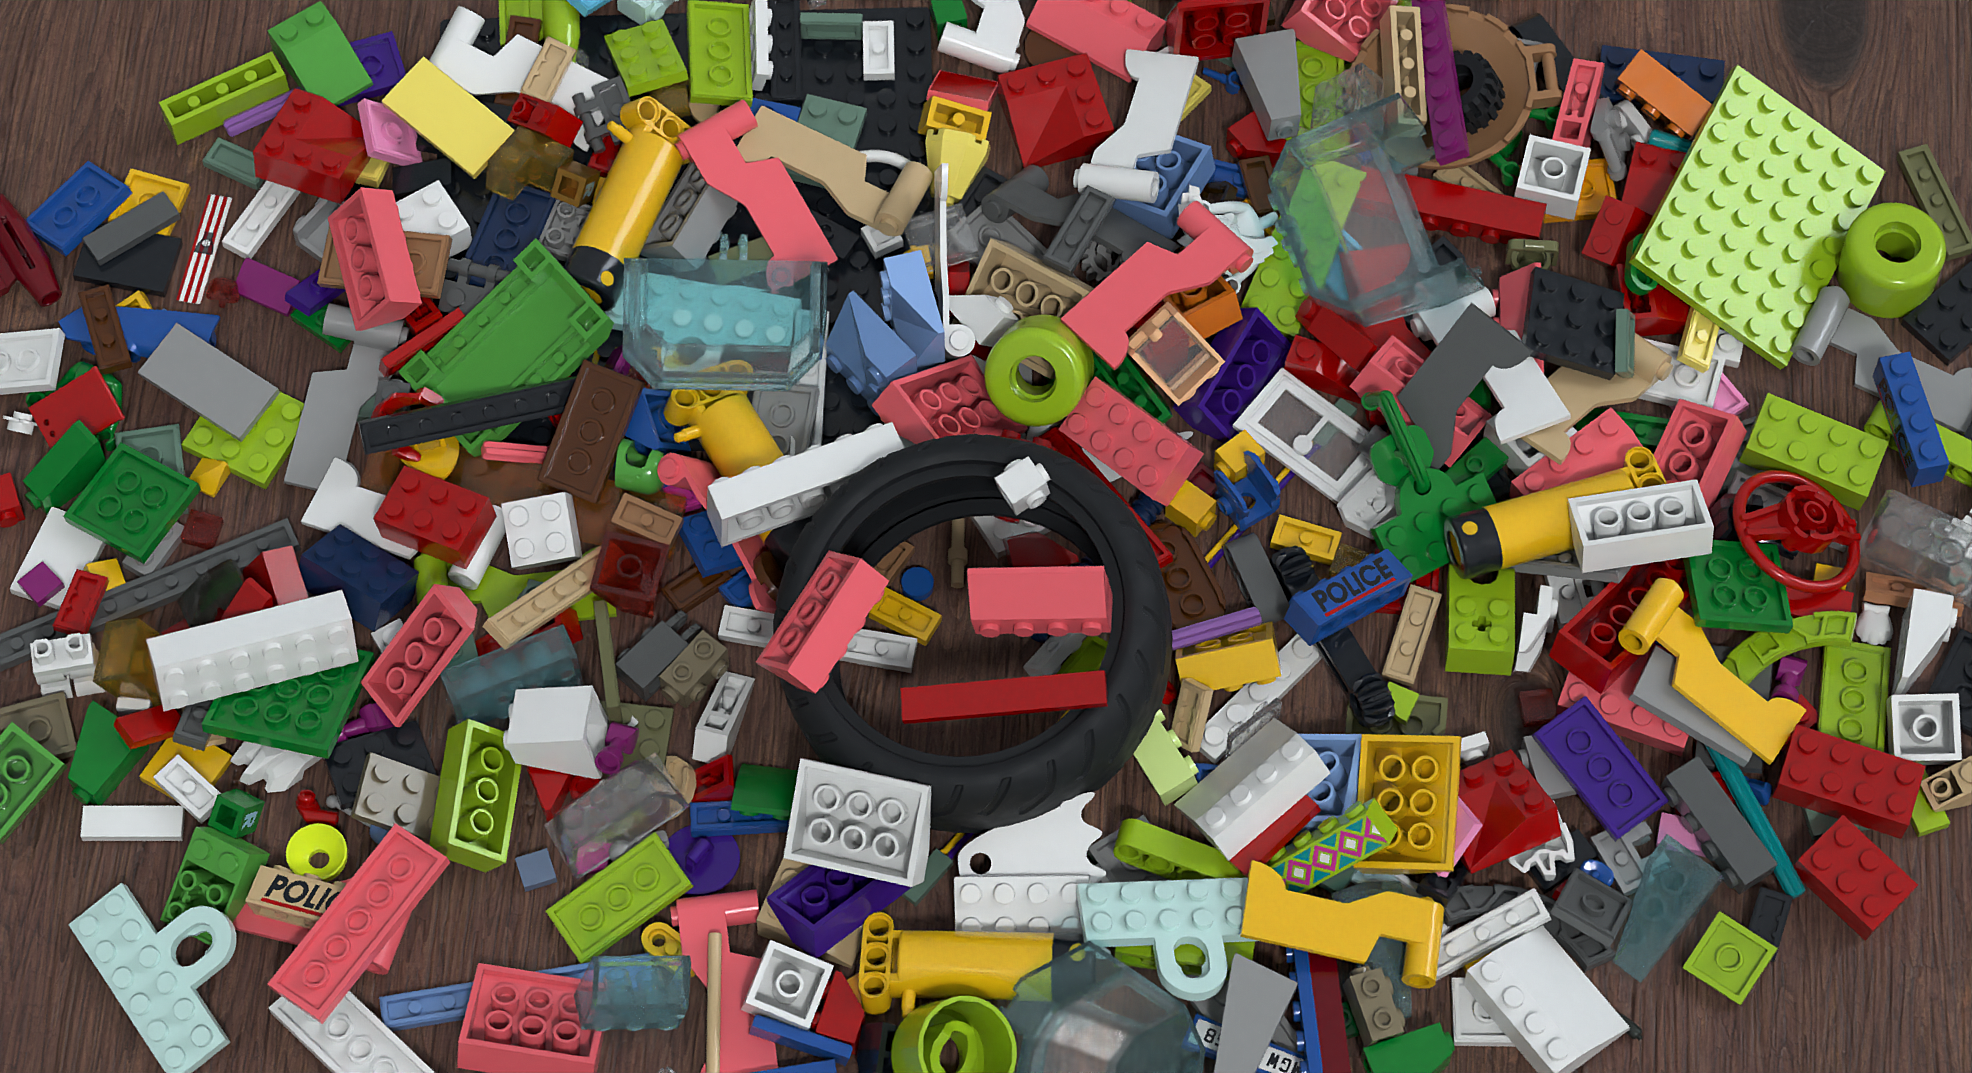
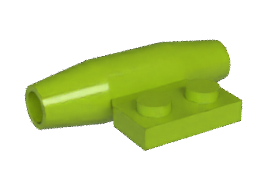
M499 0L501 48L505 46L510 15L541 19L542 27L539 41L543 38L546 41L549 36L576 49L578 52L580 15L579 11L567 0ZM577 52L572 60L575 63L577 58Z

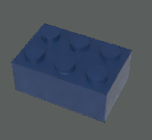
M341 524L304 552L299 563L302 579L308 592L319 596L342 590L352 619L373 632L377 631L413 600L419 574L417 570Z

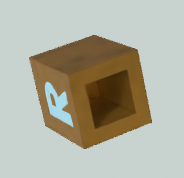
M575 161L562 165L558 168L550 196L579 208L593 200L601 172Z

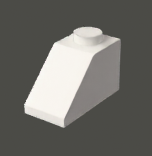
M949 296V310L962 325L972 330L975 340L979 345L993 347L1005 331L1019 321L1012 312L1014 309L1012 304L1002 296Z

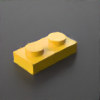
M1280 514L1270 542V548L1280 550L1296 545L1305 550L1306 555L1310 556V560L1332 566L1341 541L1342 532Z
M887 587L884 589V595L869 612L870 619L904 636L917 638L918 643L927 646L942 621L941 614Z

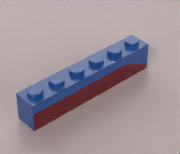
M1285 947L1286 963H1292L1293 972H1288V978L1298 983L1295 991L1297 1001H1292L1293 1021L1300 1022L1301 1031H1296L1297 1052L1303 1051L1305 1061H1299L1300 1073H1351L1336 958Z

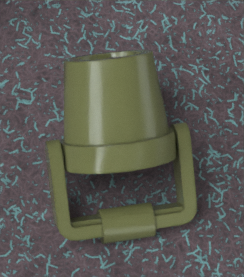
M1511 239L1507 243L1505 264H1511V272L1534 262L1541 263L1542 269L1549 270L1550 264L1551 266H1556L1559 243L1552 240Z

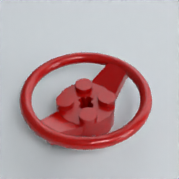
M1768 470L1749 477L1740 486L1733 502L1735 530L1746 553L1763 572L1786 587L1812 594L1836 591L1853 578L1860 562L1859 541L1861 536L1855 528L1857 525L1855 519H1851L1845 508L1828 490L1803 475L1783 470ZM1769 483H1784L1795 486L1779 503L1746 513L1748 498L1758 487ZM1781 539V544L1788 551L1798 550L1808 554L1821 553L1832 542L1847 546V560L1841 572L1833 578L1822 581L1806 580L1796 577L1774 564L1762 552L1755 541Z

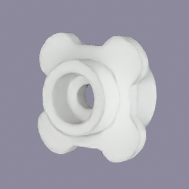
M14 411L13 417L3 415V419L9 420L8 430L32 435L34 426H38L36 422H32L33 416L30 414Z

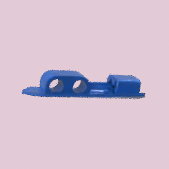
M115 306L132 363L139 362L141 357L149 358L176 323L213 347L216 345L217 338L214 330L220 321L219 315ZM80 307L58 322L67 340L81 342L85 351L95 355L83 309Z

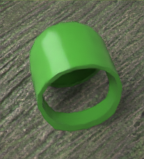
M622 439L617 451L615 486L646 495L655 494L660 491L664 483L658 477L657 468L659 461L665 456L664 453L652 449L649 456L642 455L637 452L633 440Z

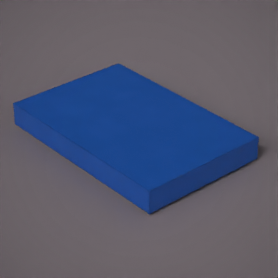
M88 160L42 203L26 221L37 238L64 256H67L83 241V237L95 230L132 192L127 185Z

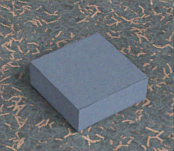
M547 848L515 858L525 892L557 882Z

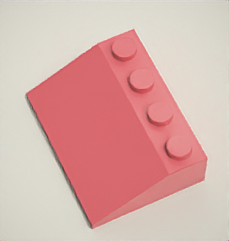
M1295 0L1281 26L1286 30L1294 29L1296 38L1305 45L1352 63L1361 50V45L1376 28L1380 29V20L1390 5L1397 6L1399 0Z
M972 355L891 381L871 405L885 424L893 422L898 435L914 444L955 435L980 434L1001 436L1003 429L1021 434L1028 429L1027 426L1005 417L994 406L986 390L984 374Z
M1610 407L1569 438L1571 442L1567 458L1561 465L1547 456L1543 457L1511 481L1509 497L1513 499L1623 468L1628 450L1633 447L1643 446L1632 429Z
M1653 644L1647 653L1643 654L1602 695L1574 674L1568 672L1557 703L1556 714L1560 715L1586 695L1617 735L1681 757L1689 737L1685 732L1629 700V696L1651 651L1655 646H1658L1673 655L1666 648Z
M478 963L458 1041L457 1068L486 1073H597L613 984Z

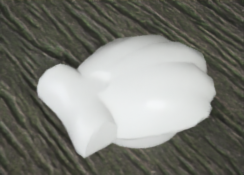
M1862 602V613L1855 626L1856 635L1860 637L1861 641L1868 642L1871 645H1883L1892 638L1893 627L1889 617L1891 606Z

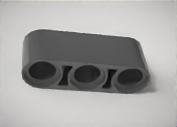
M1251 533L1223 544L1225 558L1248 608L1256 607L1259 610L1262 623H1276L1283 620L1289 608L1288 600L1258 536L1255 533Z

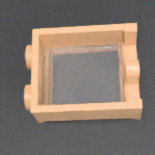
M1168 301L1128 339L1129 348L1127 353L1178 406L1192 398L1197 388L1207 379L1215 376L1220 366L1225 362Z

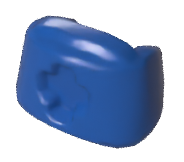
M1745 776L1759 804L1762 806L1767 805L1770 801L1772 785L1768 782L1749 779Z
M1588 859L1580 866V870L1609 887L1612 885L1614 873L1604 863Z

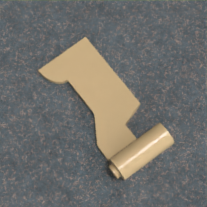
M762 105L755 115L758 127L744 134L737 145V149L746 163L779 157L784 167L822 184L849 217L879 230L887 236H900L903 234L933 180L932 172L922 163L911 161L905 164L891 191L888 193L865 182L866 154Z
M1635 333L1633 378H1622L1615 373L1611 380H1607L1561 366L1547 379L1571 414V419L1523 436L1520 439L1561 465L1567 458L1571 446L1570 439L1566 434L1570 428L1596 407L1637 400L1657 381H1664L1673 369L1671 364L1672 357Z

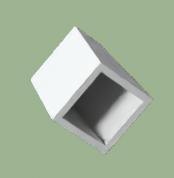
M593 686L516 689L514 702L509 705V728L504 732L503 736L504 747L506 750H509L516 764L592 779H601L602 772L595 765V757L599 750L605 747V738L610 724Z

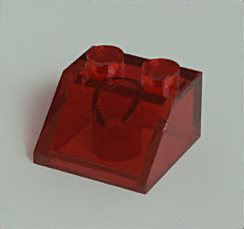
M606 530L591 581L590 591L621 612L653 619L669 562V545Z

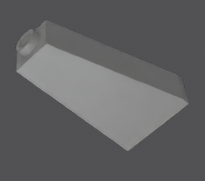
M1294 29L1235 39L1232 62L1267 140L1286 139L1297 136L1301 107Z
M1235 953L1232 960L1214 1073H1256L1297 989V982Z

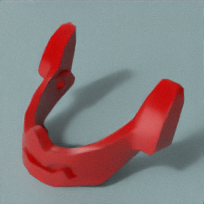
M426 387L417 389L415 393H392L376 406L371 418L391 415L396 410L410 405L423 404L434 406L443 404L444 399ZM410 446L392 449V455L400 459L412 462H419L422 455Z

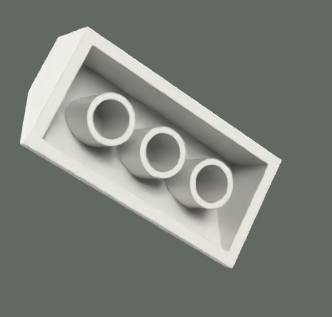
M1697 479L1568 499L1574 550L1582 573L1712 554L1714 525Z

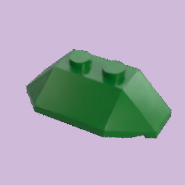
M1092 350L1094 357L1092 380L1094 377H1097L1110 384L1163 424L1173 417L1165 399L1128 353L1121 365L1114 371Z

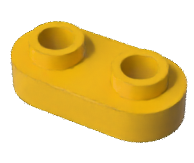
M662 922L648 925L641 937L645 953H648L652 959L678 978L687 979L695 976V973L689 966L683 967L679 965V962L683 959L680 934L668 924ZM657 939L665 941V944L661 947L653 945Z

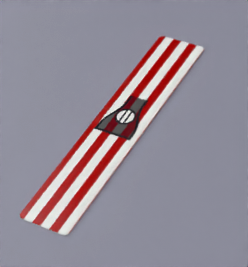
M208 195L177 295V301L201 304L232 198Z

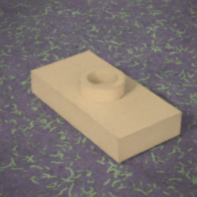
M548 36L520 92L551 103L577 52L576 49Z
M1184 678L1171 729L1174 730L1182 743V748L1189 752H1199L1214 690L1192 678Z

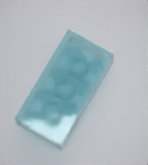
M564 624L518 641L506 650L500 648L445 669L440 674L445 697L456 724L467 719L485 724V722L496 718L503 719L509 717V705L514 702L516 689L583 685L578 656Z

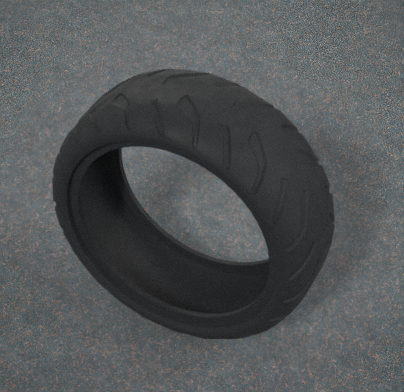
M955 435L924 441L875 460L855 473L849 481L844 482L814 513L812 521L805 525L793 546L791 557L786 563L778 589L777 608L773 619L774 635L828 551L861 558L874 568L889 552L915 534L932 526L966 517L1000 516L1025 520L1040 525L1074 544L1095 566H1104L1113 595L1112 621L1107 649L1098 671L1105 670L1108 706L1070 710L1049 729L1015 747L984 755L957 757L921 752L901 745L872 728L847 703L841 681L840 660L836 662L830 671L827 683L816 694L799 689L780 678L794 719L822 762L931 786L930 829L936 831L986 833L994 828L1010 826L1039 817L1060 807L1064 801L1071 800L1077 795L1094 792L1102 788L1122 769L1125 762L1134 754L1148 733L1154 721V716L1162 704L1170 672L1173 640L1170 602L1154 550L1144 529L1132 511L1098 476L1075 460L1045 446L994 435ZM1029 456L1034 465L1041 463L1051 479L1047 482L1050 494L1046 496V500L1038 507L1033 509L1027 508L1016 516L998 490L994 478L1002 474L1005 467L1011 462L1018 459L1022 461Z

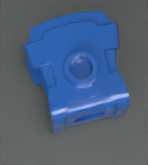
M1250 451L1243 452L1248 468L1247 477L1237 483L1232 484L1222 471H1214V482L1217 485V492L1214 497L1217 500V505L1225 516H1229L1240 531L1246 530L1271 515L1280 505L1278 481L1273 478L1262 464L1260 458ZM1242 497H1251L1255 501V505L1247 509L1246 502Z

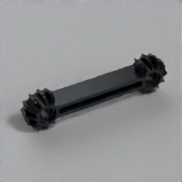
M1295 545L1289 548L1288 546L1273 554L1270 559V564L1288 602L1297 592H1306L1320 581L1315 574L1310 556L1306 555L1302 547ZM1346 626L1315 643L1316 648L1349 700V707L1352 709L1354 717L1358 719L1359 724L1370 729L1386 724L1385 722L1392 720V717L1395 715V701L1392 699V691L1389 690L1387 681L1383 680L1382 675L1375 671L1349 627Z

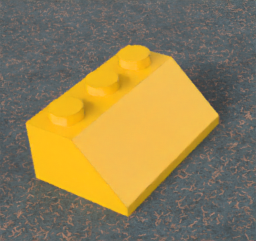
M1273 622L1262 623L1256 627L1177 649L1175 654L1181 684L1184 678H1192L1213 690L1224 688V691L1229 692L1239 690L1244 687L1243 684L1256 682L1258 685L1274 682L1276 677L1281 676V665Z

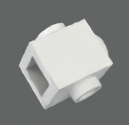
M1029 456L1022 461L1018 459L1011 462L1005 467L1002 474L994 478L998 490L1016 516L1027 508L1033 509L1038 507L1046 500V496L1050 494L1047 482L1051 479L1041 463L1034 465Z

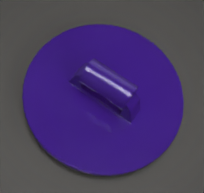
M690 825L680 829L668 839V850L694 886L685 894L707 895L725 887L738 871L740 851L732 835L691 837Z

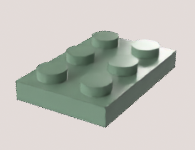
M807 94L798 123L856 149L867 116V108ZM785 167L793 181L825 188L822 184Z

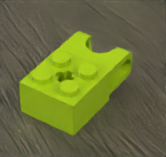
M1449 564L1446 589L1445 671L1511 676L1515 655V568L1498 570L1496 580L1490 584L1482 585L1473 582L1471 579H1461L1453 565Z

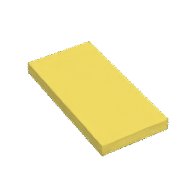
M424 56L381 100L386 108L473 179L517 135L512 127Z

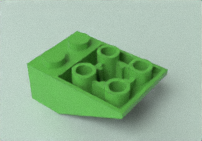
M195 827L160 920L169 924L188 909L197 906H207L224 913L233 923L246 903V898L260 865L266 866L270 853L241 838L235 839L212 827ZM208 932L192 936L210 946L212 944V936Z

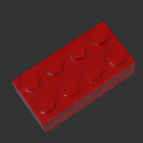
M1796 724L1788 742L1772 798L1837 819L1844 815L1853 824L1902 839L1910 823L1926 766Z

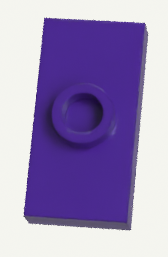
M320 269L285 294V301L308 317L346 291V289L320 287L317 284Z

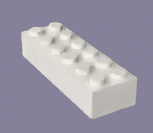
M893 422L884 425L877 423L868 427L864 432L855 435H842L834 442L824 446L813 445L801 454L792 457L785 455L777 458L772 464L763 467L753 466L746 469L740 475L716 479L711 485L707 486V515L720 546L724 547L814 515L844 482L849 481L855 473L881 457H886L892 452L904 449Z
M342 590L146 639L154 680L163 711L182 708L218 697L359 662L352 617Z

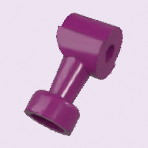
M1790 655L1780 659L1775 680L1781 683L1774 688L1771 699L1780 697L1798 703L1799 693L1795 687L1800 686L1808 660Z
M370 703L360 709V718L345 724L336 743L348 740V737L364 733L370 734L394 727V725L377 703Z
M617 722L610 723L605 738V747L599 750L595 757V765L601 772L615 774L619 771L624 761L622 753L630 755L633 753L639 736V728Z

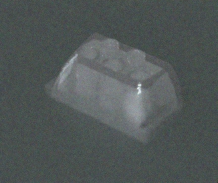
M1886 490L1859 541L1860 557L1937 593L1953 595V600L1972 608V525L1896 490Z
M655 752L645 759L631 762L594 784L559 809L554 818L544 824V827L572 875L578 880L609 860L617 849L635 843L690 806L663 761Z

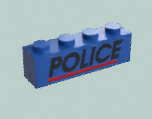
M1905 352L1879 357L1873 373V379L1911 487L1943 481L1950 463L1911 353Z
M1388 549L1376 555L1371 553L1361 563L1353 567L1346 566L1329 580L1324 578L1306 592L1299 591L1293 595L1288 602L1290 606L1284 620L1311 646L1404 596L1413 575Z

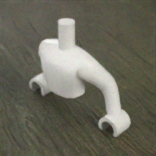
M1202 200L1205 208L1212 214H1227L1230 212L1235 214L1241 235L1246 237L1265 238L1264 229L1276 224L1279 219L1275 211L1259 218L1254 209L1245 202L1227 201L1210 204ZM1259 264L1253 265V268H1248L1243 273L1237 272L1232 277L1223 276V278L1230 282L1237 294L1240 291L1241 282Z

